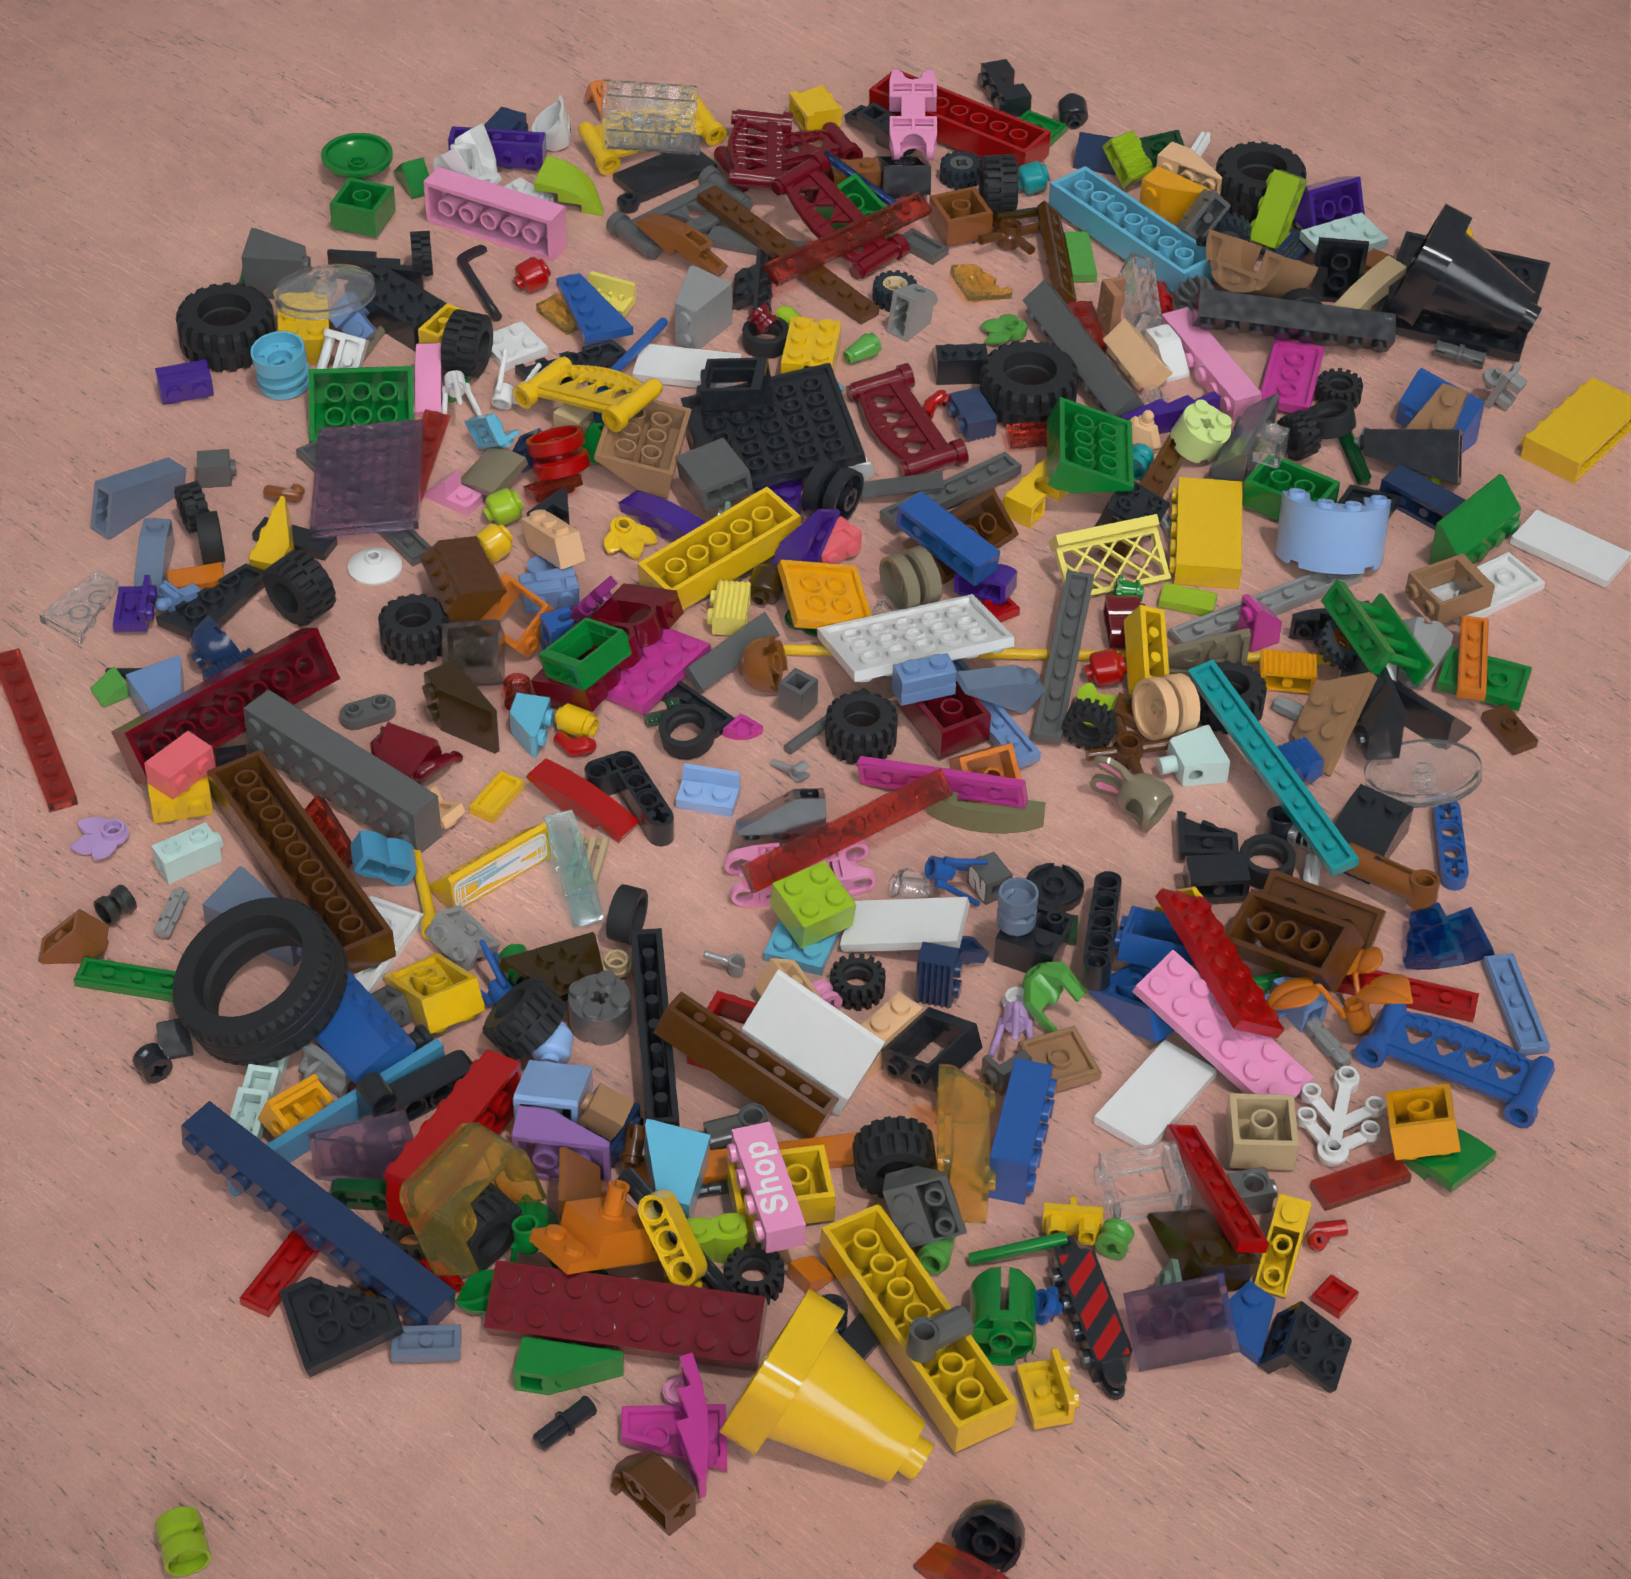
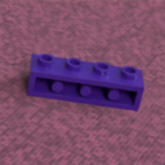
M451 127L448 137L449 150H451L450 145L455 144V139L470 130L471 127ZM485 128L496 158V167L508 169L524 168L529 170L541 169L547 156L546 132Z

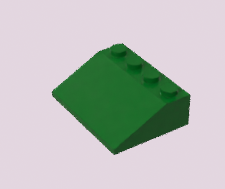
M413 366L308 369L310 443L319 440L321 443L415 440V376Z
M1059 397L1047 419V485L1056 490H1063L1071 494L1132 491L1134 488L1132 421Z

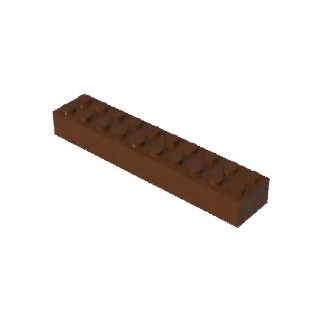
M261 750L207 771L211 797L282 898L302 902L319 914L344 948L347 956L348 971L354 975L396 956L393 930Z

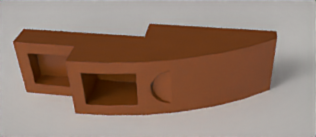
M648 213L635 223L645 235L653 239L669 255L679 252L684 259L694 266L715 276L723 274L728 267L710 250L714 245L713 241L680 220L662 214Z

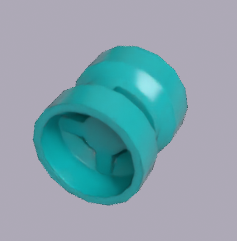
M1142 443L1133 445L1134 480L1143 478L1154 460V453L1151 448Z

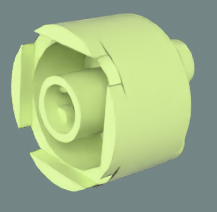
M1197 400L1182 413L1170 432L1171 440L1174 439L1177 452L1187 460L1195 463H1200L1201 460L1211 462L1230 438L1232 420L1230 416L1221 413L1206 401Z

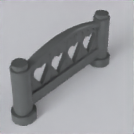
M708 166L699 175L698 183L700 186L632 220L622 211H616L608 218L606 229L613 236L621 237L646 258L654 260L661 254V247L653 239L645 235L635 224L638 219L648 213L662 214L688 222L686 224L704 234L710 231L713 225L718 226L723 221L697 202V194L716 185L748 210L752 209L753 202L748 195L736 186L728 184V180L722 176L720 170L714 166ZM688 209L702 211L706 214L700 215L698 218H691Z

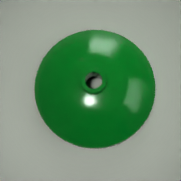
M349 133L338 136L325 144L321 151V160L324 167L331 173L343 178L363 179L375 176L385 170L393 159V150L390 143L380 136L369 133Z

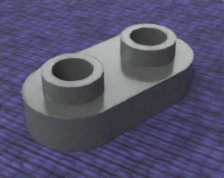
M378 694L348 703L340 710L341 724L348 730H360L387 722L396 715V703L391 696L385 694Z

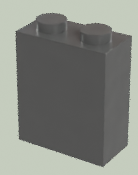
M724 438L675 457L680 479L705 511L725 504L726 501L730 502L753 492L750 471Z

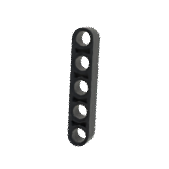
M1112 871L1100 872L1094 880L1082 970L1083 985L1091 991L1105 990L1109 987L1115 952L1114 942L1118 930L1122 892L1121 876Z

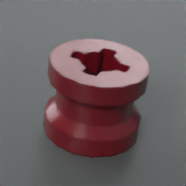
M765 303L754 310L747 317V320L757 327L756 331L761 335L774 326L779 318L770 313L769 306Z

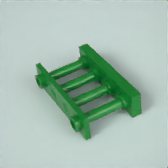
M1336 580L1320 600L1371 673L1379 675L1385 666L1390 663L1402 667L1413 684L1419 686L1435 666L1384 594L1379 593L1373 602L1369 604L1357 600L1345 582Z

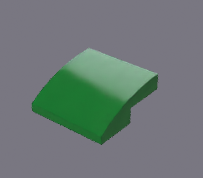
M1457 1128L1461 1152L1443 1156L1418 1157L1414 1160L1403 1159L1401 1161L1423 1180L1431 1176L1451 1193L1492 1163L1497 1152L1478 1138Z

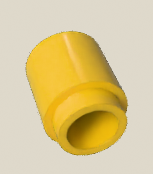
M567 703L557 710L555 723H557V729L576 737L587 736L593 738L599 727V718L594 716V713Z

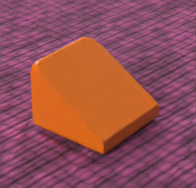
M813 1255L795 1259L788 1263V1277L805 1292L809 1288L818 1292L835 1279V1275Z

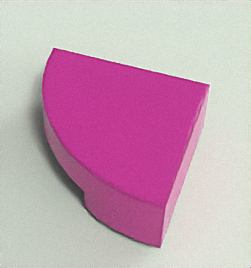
M741 713L723 728V736L733 740H748L763 733V725Z

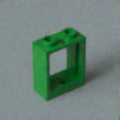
M586 617L538 655L547 678L585 691L632 654L628 643V636L624 630ZM591 647H598L583 660L577 659Z

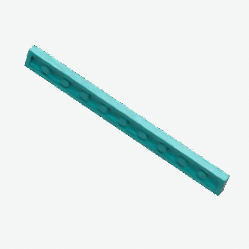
M1212 659L1189 669L1188 677L1195 685L1197 691L1329 874L1334 877L1358 866V856L1215 661Z

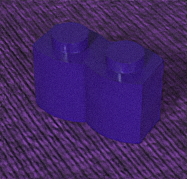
M998 564L997 571L976 586L972 585L957 572L954 575L955 593L960 596L973 594L976 598L980 597L984 601L991 600L992 604L1005 603L1017 587V570L1004 564Z

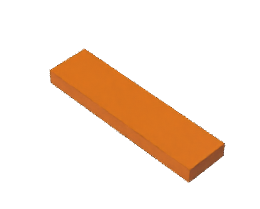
M1461 615L1456 698L1485 701L1489 619Z

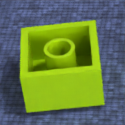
M825 860L772 883L770 906L801 949L853 926L856 903Z

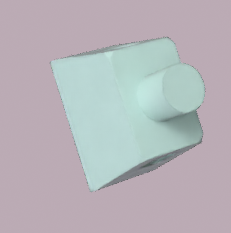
M1205 725L1171 738L1168 743L1167 756L1157 758L1156 767L1160 775L1174 772L1182 786L1217 784L1227 782L1230 760L1210 726Z

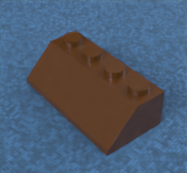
M994 488L972 496L949 512L988 543L994 545L996 549L1019 535ZM911 537L902 542L906 550L920 545ZM930 553L937 565L942 585L946 584L954 578L956 572Z
M477 536L438 540L433 547H429L424 552L423 557L420 559L445 613L467 630H470L507 592L481 539Z

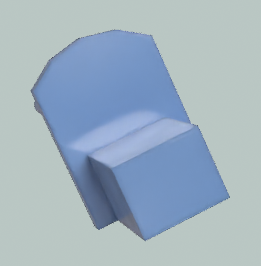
M164 580L158 586L159 593L157 595L160 598L156 601L155 608L161 612L167 610L171 613L175 611V606L180 602L185 601L188 603L198 597L197 592L202 589L194 583L178 589L167 580Z

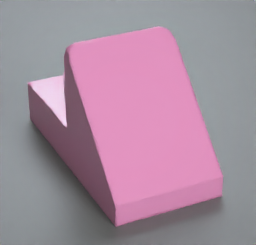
M459 468L441 478L424 493L425 498L466 516H469L484 502L482 493L461 484Z

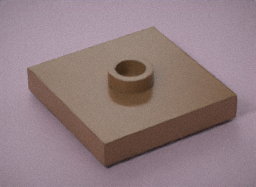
M1075 1026L1018 1041V1051L1024 1050L1032 1057V1061L1053 1065L1052 1079H1057L1055 1093L1101 1079L1102 1072Z

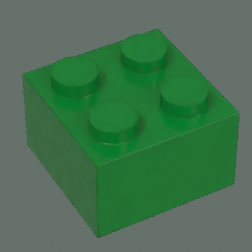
M349 177L329 204L332 228L369 237H377L396 211L394 186Z

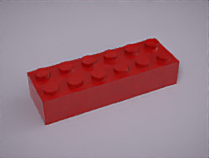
M487 1049L478 1060L476 1059L472 1062L468 1073L463 1079H459L455 1083L453 1091L449 1096L439 1102L431 1118L422 1123L419 1132L412 1141L406 1142L398 1158L388 1164L384 1173L387 1186L385 1202L387 1203L388 1219L400 1222V1224L420 1232L425 1230L429 1221L433 1220L434 1214L435 1216L514 1118L513 1097L521 1080L520 1061Z

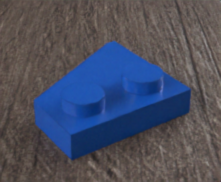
M1249 1280L1207 1320L1206 1328L1254 1364L1258 1365L1262 1357L1276 1299Z

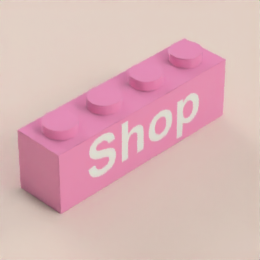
M765 1122L732 1129V1143L727 1144L728 1157L731 1164L736 1163L738 1169L735 1170L736 1180L739 1189L744 1188L746 1192L744 1203L747 1214L754 1215L753 1230L756 1240L763 1242L766 1253L805 1245L806 1224L771 1123Z

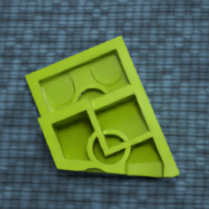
M546 156L534 181V190L558 194V202L581 205L582 213L603 216L604 209L594 182L588 175L565 160Z

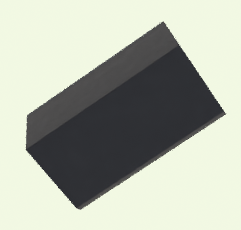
M1392 679L1406 710L1404 727L1445 752L1472 729L1465 722Z

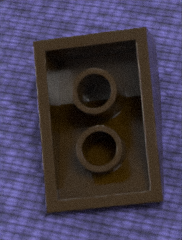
M452 660L424 672L425 685L422 686V690L426 698L427 706L424 707V711L430 722L434 721L443 732L494 754L500 752L497 710L460 666Z
M1203 1209L1152 1212L1147 1215V1219L1169 1259H1178L1182 1282L1189 1294L1240 1290L1250 1280L1260 1264L1255 1253H1236L1215 1217Z

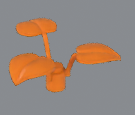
M1370 947L1359 951L1346 974H1352L1355 996L1345 1000L1343 1009L1322 984H1314L1311 977H1298L1284 981L1272 991L1267 1002L1274 1010L1297 1008L1314 1002L1321 992L1338 1012L1340 1019L1346 1018L1350 1031L1358 1034L1369 1031L1374 1024L1369 1004H1413L1410 982L1402 974H1389L1377 977L1370 985H1365L1360 990L1359 973H1371L1377 970L1383 962L1381 949Z

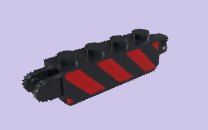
M1072 1235L1067 1236V1245H1058L1052 1248L1054 1262L1053 1268L1049 1269L1051 1286L1058 1288L1060 1294L1059 1301L1063 1305L1062 1314L1063 1316L1068 1315L1070 1321L1069 1332L1072 1342H1078L1080 1348L1079 1358L1082 1369L1084 1371L1088 1370L1093 1383H1101L1107 1397L1113 1399V1401H1118L1125 1394L1127 1373L1130 1369V1358L1133 1349L1096 1253L1088 1248L1079 1249Z

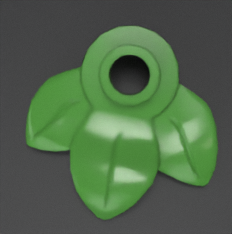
M1003 314L999 319H988L980 325V329L990 333L984 341L986 345L1002 344L1008 340H1022L1026 337L1028 330L1027 323L1019 320L1013 314Z

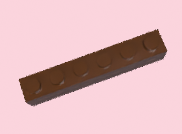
M682 991L666 1007L653 1032L746 1097L764 1106L771 1114L807 1138H814L839 1101L838 1097Z

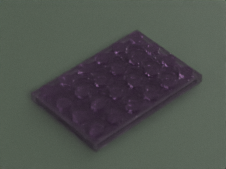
M423 419L327 427L318 430L309 530L311 539L419 529L424 445Z

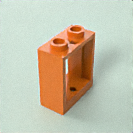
M504 572L500 578L507 592L478 622L528 659L541 643L540 615L555 609ZM521 593L538 605L541 610L516 642L496 627V625Z

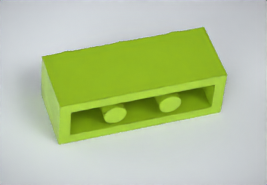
M1274 169L1267 179L1265 196H1262L1258 203L1259 212L1257 218L1250 225V240L1277 249L1288 236L1305 190L1307 179L1283 170Z

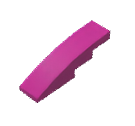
M692 1352L679 1356L680 1377L684 1387L678 1388V1409L682 1420L676 1421V1441L699 1498L706 1497L709 1473L708 1410L703 1383Z

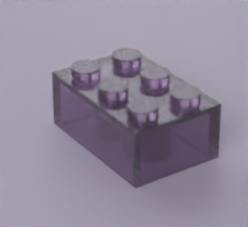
M1223 1273L1123 1293L1133 1350L1139 1372L1240 1352Z

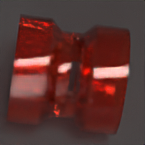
M513 673L504 679V704L507 710L510 711L516 693L532 695L531 680L527 675Z

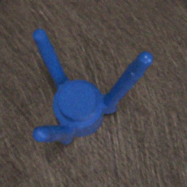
M930 856L925 864L924 873L927 879L934 880V887L944 889L957 897H968L969 903L979 906L980 901L947 884V881H951L954 878L956 870L968 871V865H988L989 862L986 859Z
M481 939L479 944L496 976V979L488 984V994L481 990L483 1001L488 1008H491L513 987L507 980L504 971L499 968V954L497 952L492 954L485 940Z

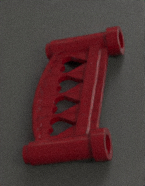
M742 109L732 110L731 125L734 126L730 132L727 144V153L732 169L729 171L728 184H733V186L772 190L771 183L774 179L787 172L786 170L782 171V134L792 131L793 112L784 111L783 114ZM748 128L755 129L761 133L748 134ZM748 140H753L757 143H760L759 145L754 146L747 145ZM747 152H753L760 156L749 158L747 157ZM747 163L760 167L753 170L746 169Z
M834 122L825 123L821 130L782 134V170L796 167L806 161L813 149L827 151L828 159L836 157L839 160L863 158L862 149L856 143L851 142ZM753 141L748 143L747 145L754 146L759 145L760 143ZM823 141V145L821 147H816L807 143ZM796 145L802 146L801 151L798 152L786 149ZM719 146L714 151V159L729 177V171L732 167L729 162L727 147ZM747 152V157H750L751 155L760 156L753 152ZM747 163L746 169L753 170L760 168L753 164ZM737 187L742 192H746L750 189L746 187Z
M817 150L808 155L806 161L775 178L771 183L772 191L776 195H786L794 210L807 228L825 246L853 265L850 271L855 279H864L894 259L900 260L909 254V244L901 234L896 233L886 239L825 175L830 171V162L822 151ZM818 190L819 192L816 201L809 203L806 201L805 196L800 195L799 191ZM815 207H834L832 217L828 220L823 219L821 213L817 212ZM833 223H849L850 227L846 236H840L837 230L833 229L830 225ZM865 240L866 244L863 252L856 253L853 247L849 246L846 241Z
M908 363L897 365L895 370L852 382L849 386H846L849 400L860 401L864 420L874 438L890 455L899 461L898 469L902 477L924 474L953 464L960 466L968 463L969 455L964 441L959 438L950 441L948 444L911 392L910 388L915 386V378L912 368ZM888 398L892 400L885 407H877V402L872 399ZM897 413L903 415L896 422L890 423L887 422V417L883 414ZM905 428L914 430L907 437L899 438L897 436L898 432L893 429ZM904 444H923L924 446L917 453H909L908 447H905Z

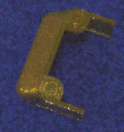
M939 1064L935 1124H937V1170L947 1172L964 1223L986 1224L989 1191H995L996 1171H990V1113H995L996 1094L990 1093L989 1086L954 1065Z
M479 1122L461 1124L404 1181L400 1189L401 1205L435 1276L474 1275L479 1271L466 1243L474 1234L477 1226V1218L471 1203L492 1181H494L498 1189L514 1202L544 1201L547 1198L526 1151Z

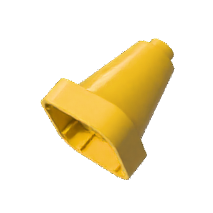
M809 1288L757 1368L719 1433L753 1455L757 1453L765 1439L769 1438L888 1483L896 1472L913 1481L934 1448L933 1443L920 1436L926 1422L835 1331L845 1311Z

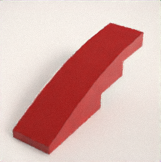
M547 758L526 776L531 783L568 816L574 812L593 830L599 826L617 843L621 842L639 823L635 816L595 785Z

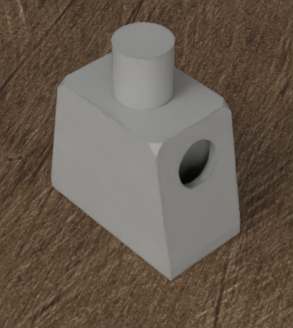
M911 284L893 290L887 333L908 342L931 322L933 306L938 301L934 291L919 284Z

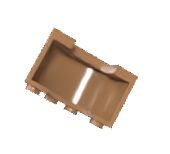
M1209 229L1206 242V259L1210 262L1213 278L1229 291L1282 299L1291 290L1307 288L1318 271L1319 267L1266 250L1257 272L1254 270L1262 246Z

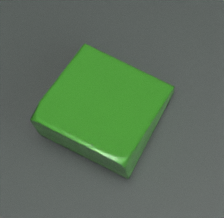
M115 667L109 669L90 688L92 694L102 707L129 697L127 684Z

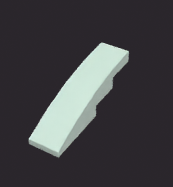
M290 1055L267 1064H248L242 1087L238 1086L230 1117L258 1139H261L265 1131V1126L259 1121L258 1117L266 1101L278 1095Z

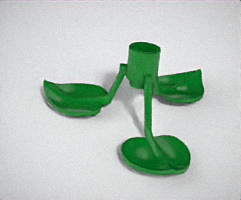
M527 1192L516 1203L521 1207L523 1215L517 1217L512 1223L514 1242L511 1244L510 1262L516 1263L519 1251L524 1255H533L538 1252L539 1249L529 1241L532 1229L547 1227L551 1224L558 1225L555 1212L538 1201L530 1192ZM547 1257V1259H548L549 1263L551 1264L552 1268H558V1269H560L554 1262H552V1261ZM604 1269L587 1271V1273L610 1275ZM481 1270L472 1274L465 1281V1285L461 1287L459 1296L455 1300L457 1306L468 1312L486 1314L494 1270Z

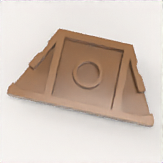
M1368 672L1315 682L1291 734L1296 740L1302 739L1304 736L1307 737L1324 758L1322 772L1327 776L1331 777L1378 678L1373 673Z

